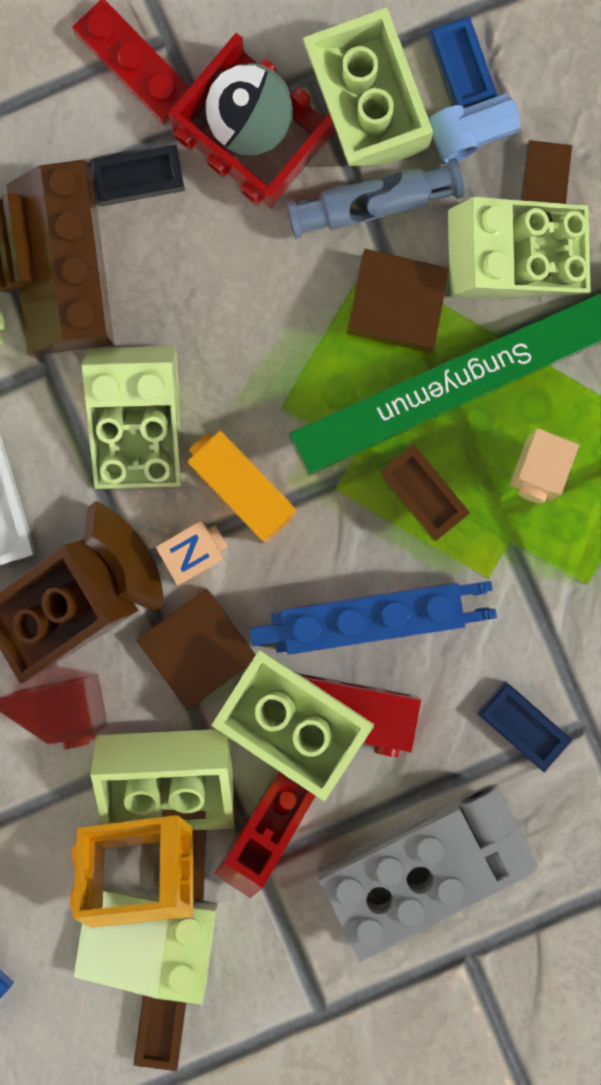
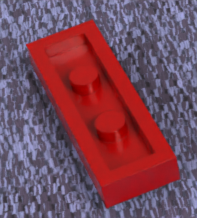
M99 0L72 26L74 34L164 126L170 120L168 113L190 86L106 0Z

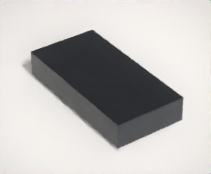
M176 144L91 160L98 201L101 207L185 191Z

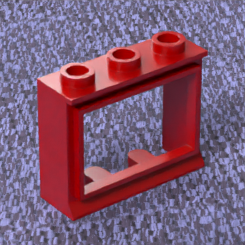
M235 33L168 113L172 128L174 129L171 133L186 149L191 151L196 147L207 156L205 162L219 176L225 178L229 174L241 184L239 190L249 201L255 205L263 202L272 210L277 200L327 140L336 133L330 113L324 118L311 107V97L303 88L298 86L293 92L289 89V96L293 106V120L311 135L268 185L192 123L206 106L210 87L222 72L239 64L257 63L244 52L243 37ZM267 59L262 60L260 65L277 73V69Z

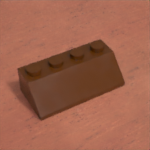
M84 159L39 165L6 184L7 193L22 195L35 276L34 282L19 288L27 354L34 356L115 345L93 175Z

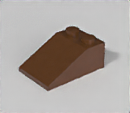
M84 539L63 545L0 592V650L18 681L22 684L107 633L139 610L133 602L118 596L116 579L110 566L98 552L84 544Z

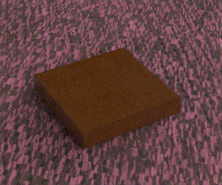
M364 248L346 334L432 353L436 345L449 268Z
M208 588L136 640L187 711L248 667L256 656V653Z

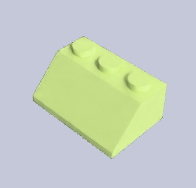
M387 7L303 37L304 46L349 166L389 165L429 150L433 130Z
M260 649L211 726L325 802L375 724Z
M217 729L96 735L91 779L101 825L162 817V810H176L181 813L206 811V819L185 820L193 827V830L235 828L233 764L229 737Z

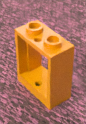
M221 430L214 436L207 432L190 448L189 451L193 456L187 461L189 465L264 543L270 541L297 515V510Z
M174 815L77 828L76 843L73 845L71 852L72 863L75 868L74 887L69 895V905L73 913V919L91 928L193 917V827L180 816ZM160 842L159 902L103 908L105 849Z

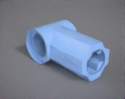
M509 93L465 109L462 105L447 107L428 118L433 130L432 138L442 164H448L449 159L456 158L458 161L465 159L476 152L478 147L518 133L521 128L517 105Z

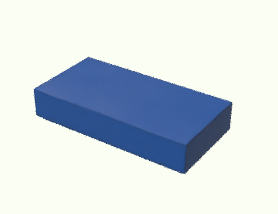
M470 16L429 30L428 39L452 106L462 105L465 109L498 96Z

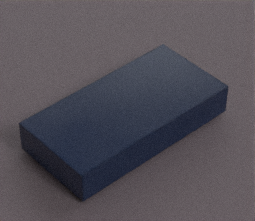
M506 681L499 686L477 712L483 720L544 773L573 741Z

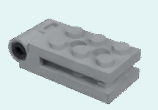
M491 784L475 791L471 790L318 868L320 874L319 882L361 962L524 879L533 873L538 865L498 786ZM415 867H425L428 869L427 875L421 880L412 881L407 878L408 873ZM377 887L389 890L388 895L382 900L375 901L367 897L368 893Z

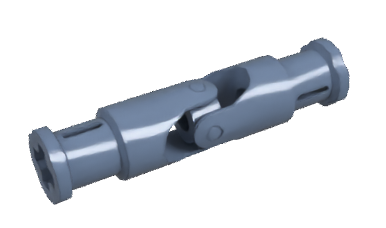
M456 158L449 159L448 164L424 171L417 167L386 176L381 180L372 179L322 191L320 197L296 203L293 199L286 200L294 238L299 239L302 237V233L325 227L335 230L381 218L388 213L407 212L427 207L429 201L453 195L456 199L463 198L465 189L460 164ZM362 195L367 209L357 210L350 208L351 203Z

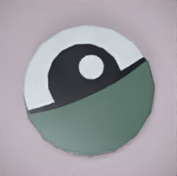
M258 63L239 64L222 72L211 85L206 100L207 122L214 137L226 149L240 155L258 156L274 149L288 134L293 120V106L287 84L274 70Z

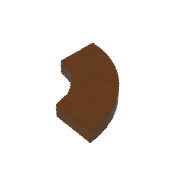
M98 501L92 503L87 508L84 544L98 552L110 566L116 579L119 597L156 611L163 606V589L156 563L146 544L137 532L115 511Z

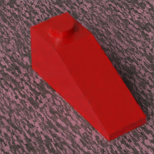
M298 673L375 724L364 741L368 745L375 746L374 753L389 757H400L401 751L412 753L421 699L417 695Z
M278 771L235 837L214 875L247 897L252 898L263 889L316 796Z

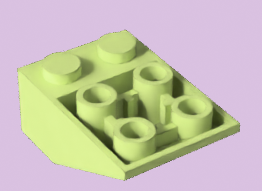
M472 197L448 210L450 297L493 299L591 293L589 206ZM545 212H550L553 219L552 222H549Z
M176 346L89 348L81 366L94 488L181 487L180 406Z

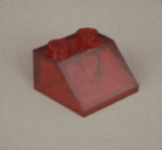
M98 674L14 690L0 696V713L48 745L62 742L64 750L90 744V740L96 739L97 733L108 725Z

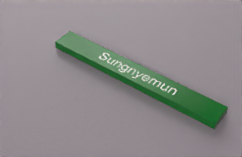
M601 293L290 432L288 437L307 476L600 344Z

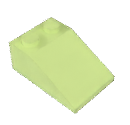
M103 888V908L159 902V896ZM193 901V917L95 928L82 923L74 978L157 999L202 1005L206 992L218 904Z

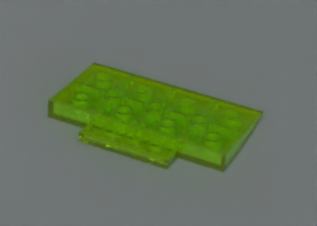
M356 280L282 404L281 411L304 425L310 424L501 337L444 304L441 311L436 345L432 353L346 334L357 283ZM549 366L356 454L335 491L486 579H489L508 544H511L576 583L588 585L601 562V395ZM537 428L579 444L562 494L552 501L545 500L544 504L522 498L519 495V489L509 486L526 438ZM413 444L416 445L470 512L468 516L435 542H433L378 474L379 471Z

